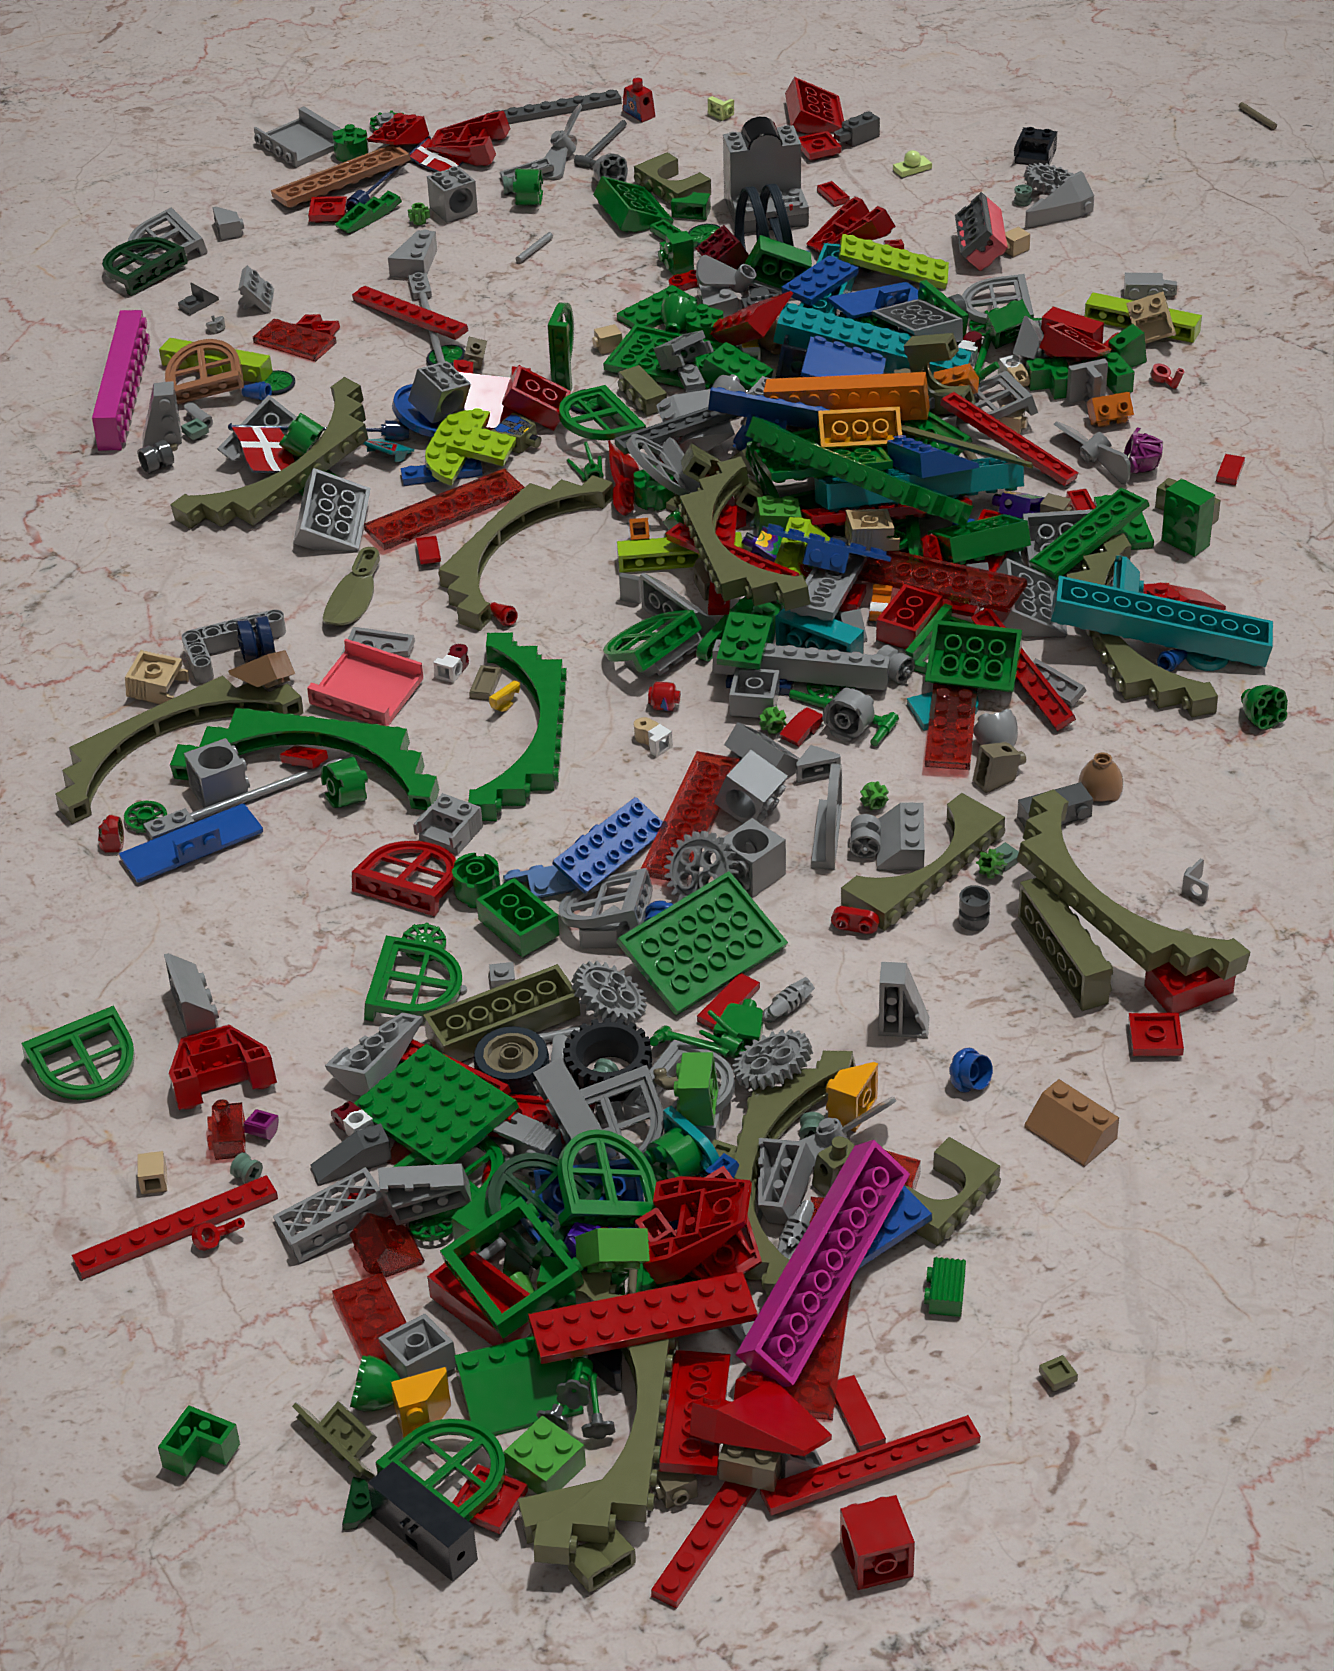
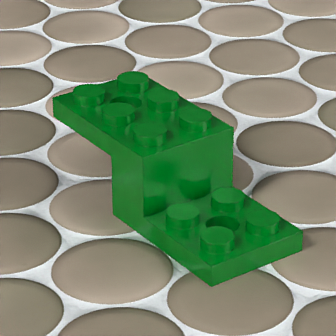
M739 599L736 612H729L716 658L717 665L760 670L767 643L773 644L776 633L775 616L782 610V604L765 603L754 606L752 600ZM739 647H747L745 650L738 649Z

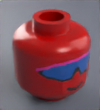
M655 682L653 687H649L648 704H651L654 710L672 711L676 704H680L681 691H677L674 683Z

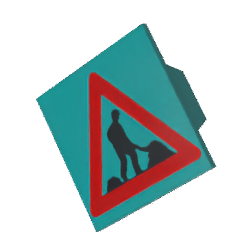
M384 438L368 439L363 443V445L367 446V452L376 451L377 449L390 455L395 454V462L404 461L407 453L414 452V449L385 440Z

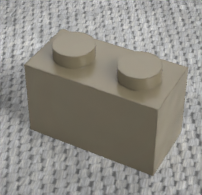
M723 1444L718 1458L719 1480L771 1492L775 1491L782 1470L781 1453Z

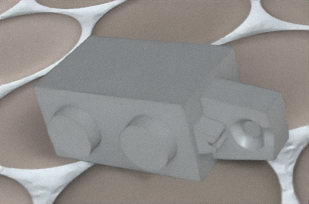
M1125 272L1124 299L1135 301L1163 291L1165 296L1176 295L1177 281L1164 280L1163 273Z

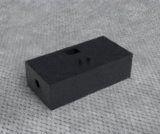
M392 1461L368 1482L373 1517L452 1582L478 1560L474 1526L395 1462Z

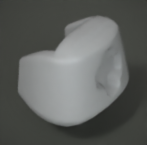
M213 315L211 316L212 321L206 323L209 332L214 334L223 331L226 327L223 316L215 318Z

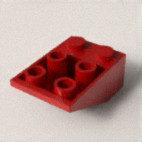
M397 113L392 119L385 122L380 129L374 131L367 140L368 142L392 145L417 144L428 137L429 132L424 116Z

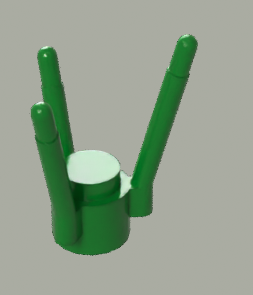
M584 442L589 463L585 465L584 472L569 458L566 460L581 476L583 481L588 480L592 475L599 478L604 477L602 457L598 456V465L595 464L587 442Z
M711 1010L708 1011V1015L729 1034L724 1033L721 1038L704 1030H700L699 1034L718 1043V1047L681 1036L678 1038L680 1042L717 1052L725 1057L730 1055L733 1058L738 1056L744 1044V1040L738 1038L739 1032L733 1030Z

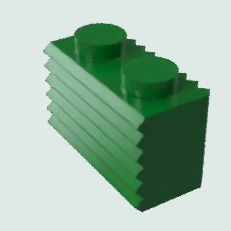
M936 1256L933 1260V1267H927L926 1283H931V1288H925L924 1304H929V1314L962 1317L966 1260L944 1259L943 1257L938 1258Z

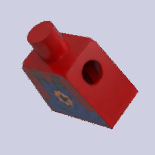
M634 78L632 85L624 88L622 111L643 123L656 117L653 94L650 89L643 86L642 78Z

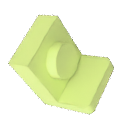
M713 96L709 97L708 114L721 121L733 116L734 100L729 99L724 102Z

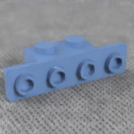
M553 864L547 867L535 865L530 867L529 870L521 872L519 869L510 870L503 875L502 880L503 884L513 878L520 883L528 881L530 891L538 898L569 893L578 888Z

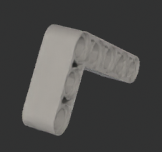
M274 609L184 632L182 634L184 654L195 681L204 684L213 680L211 654L239 648L236 621L248 619L251 622L253 631H255V617L267 615L272 636L275 639L282 637L286 633L284 613L281 610Z

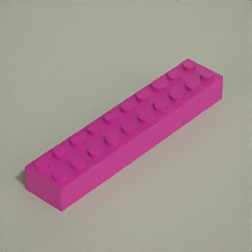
M120 310L92 415L98 451L122 450L123 442H126V431H129V420L132 419L131 409L135 407L134 398H137V387L140 386L139 376H142V366H145V355L148 353L147 345H150V335L146 333L147 318L143 316L142 310Z
M875 1140L853 1147L735 1354L753 1371L761 1372L765 1377L774 1379L783 1388L793 1386L910 1175Z

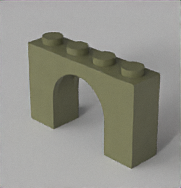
M668 152L634 166L635 182L642 187H646L648 191L671 204L672 198L687 197L693 192L710 193L711 195V179L701 172L682 180H667L679 174L678 158Z
M953 333L912 336L904 345V353L908 358L911 373L926 372L929 398H935V406L929 412L934 415L952 414L940 405L941 399L952 392L957 393L972 404L976 403L970 385H943L933 377L929 368L930 362L950 361L959 351Z
M692 443L681 459L683 473L697 482L701 478L716 475V471H719L717 463L722 462ZM748 477L749 484L741 487L733 497L736 505L753 514L756 510L757 497H763L764 495L761 484Z
M948 1137L934 1151L933 1169L956 1182L963 1190L952 1198L939 1200L926 1197L904 1184L932 1213V1220L914 1233L936 1246L944 1239H948L953 1234L954 1229L968 1219L970 1212L975 1207H980L985 1197L991 1191L994 1192L1001 1183L1000 1165L951 1137Z

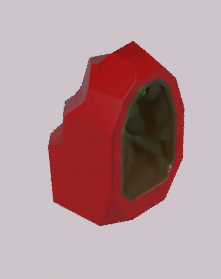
M109 815L98 827V842L103 852L115 853L123 848L124 829L120 817Z

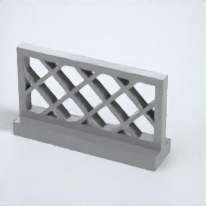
M365 1167L275 1214L273 1218L292 1248L297 1260L301 1263L388 1217L391 1213L378 1184ZM366 1178L363 1186H354L355 1183ZM343 1192L340 1198H331L332 1195ZM350 1193H359L357 1199H347ZM315 1204L319 1205L316 1211L308 1210L309 1207ZM327 1205L335 1206L333 1212L324 1210ZM290 1217H296L293 1223L282 1222ZM303 1218H312L309 1224H300Z

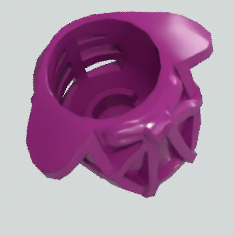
M1139 427L1130 436L1124 449L1127 457L1130 454V473L1135 474L1156 469L1160 464L1163 453V441L1147 433L1140 434L1141 428Z

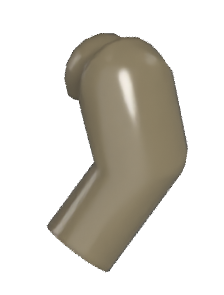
M665 1068L654 1069V1083L665 1090H674V1081H678L677 1077L667 1076Z

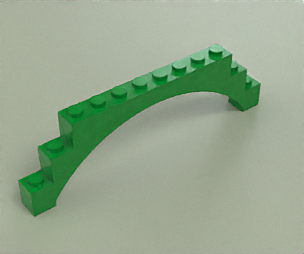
M753 416L746 436L761 443V446L897 503L914 507L956 524L966 526L974 507L842 456L761 418Z
M513 632L487 633V663H494L505 669L528 689L538 706L540 719L533 740L521 757L492 781L477 789L469 790L468 803L481 807L482 821H497L498 812H502V806H526V798L531 796V791H554L555 782H559V768L556 767H560V753L557 752H561L562 749L561 739L558 738L563 737V726L560 723H564V710L561 709H565V696L562 695H566V682L563 681H567V668H563L562 659H542V654H538V646H518V642L514 641Z
M236 708L228 728L207 726L199 747L178 744L170 763L174 779L189 781L184 753L225 738L231 746L234 745L236 747L238 755L276 746L315 745L355 754L375 764L401 786L409 798L411 809L427 810L436 801L440 790L437 776L422 774L425 767L422 752L408 750L410 740L407 728L316 718L314 716L307 717L274 713L272 711H258L248 708Z

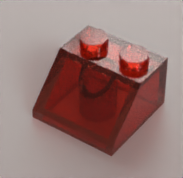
M368 1212L349 1234L354 1244V1249L363 1262L364 1269L372 1275L377 1274L389 1277L422 1265L425 1262L406 1224L396 1226L394 1220Z

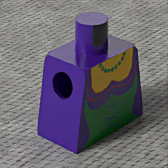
M1015 491L1003 492L1002 495L995 493L992 498V505L999 507V513L1022 518L1023 514L1040 513V504L1045 497Z
M761 531L759 537H756L747 532L741 543L752 548L751 553L775 562L783 537L767 534L764 531Z

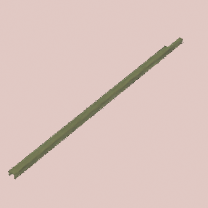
M901 424L902 433L1033 469L1032 462L1018 459L1016 455Z

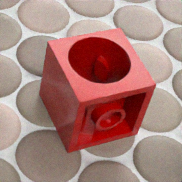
M897 1495L879 1497L873 1501L861 1504L854 1503L840 1508V1544L857 1591L914 1577L915 1541Z

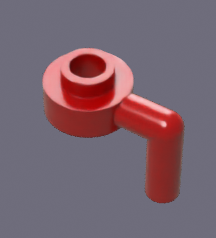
M1157 363L1153 365L1150 376L1154 381L1158 383L1166 382L1171 388L1176 389L1185 371L1182 368H1178L1174 378L1170 376V368L1165 364Z
M237 1218L219 1227L212 1223H203L193 1229L192 1242L199 1250L207 1251L218 1245L220 1237L243 1228L245 1221L242 1218Z

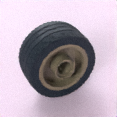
M516 1026L504 1027L488 1033L478 1042L474 1053V1069L508 1084L511 1090L509 1094L537 1096L539 1094L533 1084L537 1080L533 1072L550 1063L547 1045L539 1034L526 1028Z

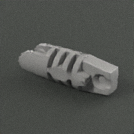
M804 977L787 986L772 999V1004L764 1009L763 1021L771 1023L781 1015H788L804 1002L815 989L814 985L807 977Z
M811 1200L801 1202L794 1215L788 1218L779 1238L777 1249L789 1260L810 1225L809 1222L815 1209V1205Z

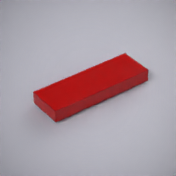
M742 973L738 974L697 1015V1022L714 1029L717 1022L708 1015V1011L711 1010L721 1017L728 1004L742 1005L743 1000L750 999L760 989V982Z
M855 1375L828 1382V1388L859 1452L885 1444L886 1437Z

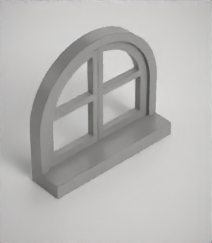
M172 207L141 223L132 231L128 238V241L138 239L147 232L151 237L168 240L180 234L187 241L180 245L184 247L185 253L194 249L201 255L208 252L203 238ZM168 221L174 229L158 237L151 230L157 225ZM140 247L130 251L138 254L149 247ZM164 253L147 254L143 257L152 261Z
M1025 274L984 279L969 286L962 294L966 303L968 318L975 322L986 324L987 314L981 313L973 307L993 305L994 309L997 308V304H1005L1023 299L1031 318H1034ZM1014 285L1016 295L995 298L994 287ZM986 289L990 290L991 298L972 301L973 297L979 292Z
M1007 371L980 382L978 393L973 394V396L977 395L982 400L974 405L978 408L988 406L992 411L986 413L995 419H1000L1022 408L1026 409L1025 411L1031 416L1038 413L1033 396ZM998 384L1005 389L988 398L981 393ZM1008 395L1015 400L999 409L992 404ZM957 417V420L966 423L961 418Z
M633 434L626 441L627 449L635 461L662 486L679 496L697 492V488L700 487L699 482L683 473L681 459L684 453L674 439L669 437L661 446L641 435ZM638 446H642L647 455L641 452ZM652 452L658 454L664 463L658 461ZM667 473L673 475L677 483L673 482Z
M831 764L827 800L819 799L811 868L835 869L842 812V764Z
M647 868L610 875L587 894H584L579 888L573 890L559 905L558 909L562 922L573 928H593L628 921L630 930L642 924L646 915L645 908L649 905L653 891ZM630 883L627 892L605 896L607 887ZM600 890L596 899L579 902L587 895ZM624 901L621 910L599 915L601 905ZM594 907L591 916H580L572 912Z
M673 1040L649 1070L652 1079L654 1078L653 1071L656 1068H665L667 1076L673 1077L676 1074L677 1063H681L682 1053L712 1051ZM713 1052L716 1072L721 1077V1087L718 1092L716 1114H718L732 1099L735 1081L730 1064L723 1057ZM654 1083L656 1092L659 1095L663 1088ZM641 1086L635 1088L623 1102L626 1121L649 1112ZM678 1097V1098L675 1100V1102L671 1105V1106L674 1107L676 1110H677V1100H679V1097Z
M647 1065L580 1089L588 1105L601 1102L609 1125L608 1128L603 1130L622 1136L620 1129L650 1119L649 1133L643 1144L638 1148L642 1153L646 1151L648 1144L662 1136L664 1130L663 1109ZM641 1086L649 1112L618 1123L609 1098ZM563 1136V1139H564V1141H565V1144L567 1145L568 1142H567V1140H566V1139L564 1138V1136ZM618 1152V1153H619V1156H620L619 1159H625V1158H626L624 1155H622L620 1152Z

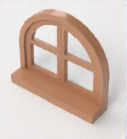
M203 339L184 346L173 355L165 371V382L174 381L177 404L244 388L240 358L236 350L222 340ZM205 350L222 352L228 358L206 364ZM197 353L199 366L177 371L185 359ZM231 363V371L210 377L207 376V369ZM200 372V379L176 384V377Z

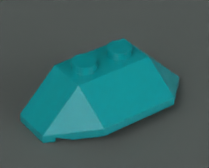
M1115 555L1113 587L1144 593V580H1140V571L1127 557Z

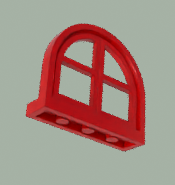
M400 841L386 844L370 853L352 871V892L435 916L439 912V900L453 886L452 869L456 858L447 849L428 842ZM402 853H420L412 863L391 857ZM432 856L443 863L446 872L444 873L422 865ZM382 861L406 868L397 878L373 871ZM416 871L441 878L432 888L407 881Z

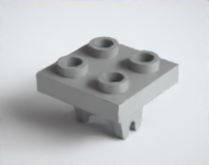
M247 265L242 269L238 290H240L242 297L239 299L238 304L245 303V310L257 305L266 313L271 309L274 288L269 282L262 279L256 270L251 269Z

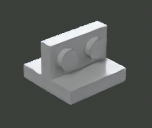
M1105 358L1068 367L1066 400L1069 403L1083 400L1087 402L1091 398L1106 395L1108 362Z

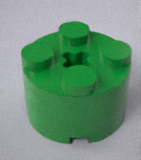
M348 124L345 128L332 133L334 153L338 161L346 162L369 152L366 130L357 128L353 124Z
M515 169V179H517L513 182V192H516L515 205H541L543 200L542 170Z
M706 304L697 305V309L694 312L686 314V334L703 330L705 335L703 339L718 342L711 335V332L715 329L713 327L714 323L718 319L724 318L723 311L708 307Z
M300 413L296 420H293L287 429L289 432L287 436L285 435L279 445L297 458H300L319 440L324 427Z
M644 469L634 473V498L636 505L645 510H648L647 507L654 508V511L666 509V502L673 498L675 493L658 483ZM667 473L669 478L674 482V476Z
M355 757L329 763L321 768L322 786H327L328 792L325 793V796L333 808L344 807L367 800L365 783H368V776L365 770L360 769Z
M468 853L459 857L454 862L452 869L454 894L459 901L467 904L469 908H477L476 899L501 885L498 862L489 854L484 853V856H476V853Z
M673 1128L648 1144L646 1151L643 1152L656 1175V1182L679 1176L695 1177L703 1171L704 1166L700 1167L703 1156L698 1145L689 1134L684 1137L679 1133L682 1131L680 1128Z

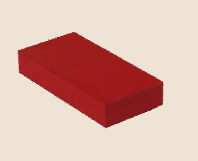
M833 181L817 185V192L834 207L846 204L850 200V196Z
M1225 453L1216 476V482L1236 485L1245 464V457Z
M1087 489L1067 491L1066 498L1071 499L1073 511L1096 508Z

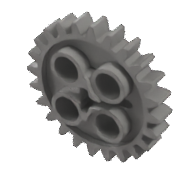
M1033 163V165L1026 167L1023 177L1024 181H1027V184H1030L1032 188H1037V191H1042L1044 194H1051V190L1054 187L1059 188L1063 184V180L1074 173H1068V170H1064L1062 167L1057 168L1055 165L1049 166L1047 163L1046 165Z
M693 831L692 837L685 834V842L676 840L679 847L670 848L674 854L673 856H666V858L671 863L664 865V868L670 869V873L664 876L672 880L667 884V887H675L671 894L679 895L678 901L695 892L699 887L708 884L710 877H713L715 880L728 871L732 875L739 873V871L733 869V866L739 862L731 859L735 856L736 852L728 851L731 844H723L724 837L717 838L716 833L708 834L707 831H701L700 834ZM693 851L694 860L690 862L689 855ZM715 853L716 861L712 864L710 858ZM691 875L692 883L688 886L687 878Z
M588 961L587 964L583 963L578 967L571 980L573 985L571 988L576 991L574 996L581 998L580 1004L587 1005L586 1011H594V1017L602 1016L603 1022H605L604 1018H611L612 1022H616L620 1018L625 1019L627 1025L630 1022L636 1024L646 1011L647 1004L645 1001L647 998L642 996L643 990L637 989L639 983H632L633 977H626L624 970L618 972L615 965L609 968L606 962L601 966L598 961H595L594 964Z
M782 1029L776 1035L774 1031L771 1032L769 1037L762 1035L760 1041L753 1040L752 1046L747 1045L745 1046L746 1051L738 1053L740 1057L734 1059L736 1064L732 1065L733 1073L741 1086L744 1085L746 1089L752 1087L755 1090L760 1086L764 1090L767 1085L773 1088L777 1082L784 1084V1079H793L792 1074L801 1073L800 1068L808 1066L806 1061H810L812 1059L810 1055L813 1054L811 1043L805 1033L801 1034L799 1030L793 1032L790 1029L785 1033Z

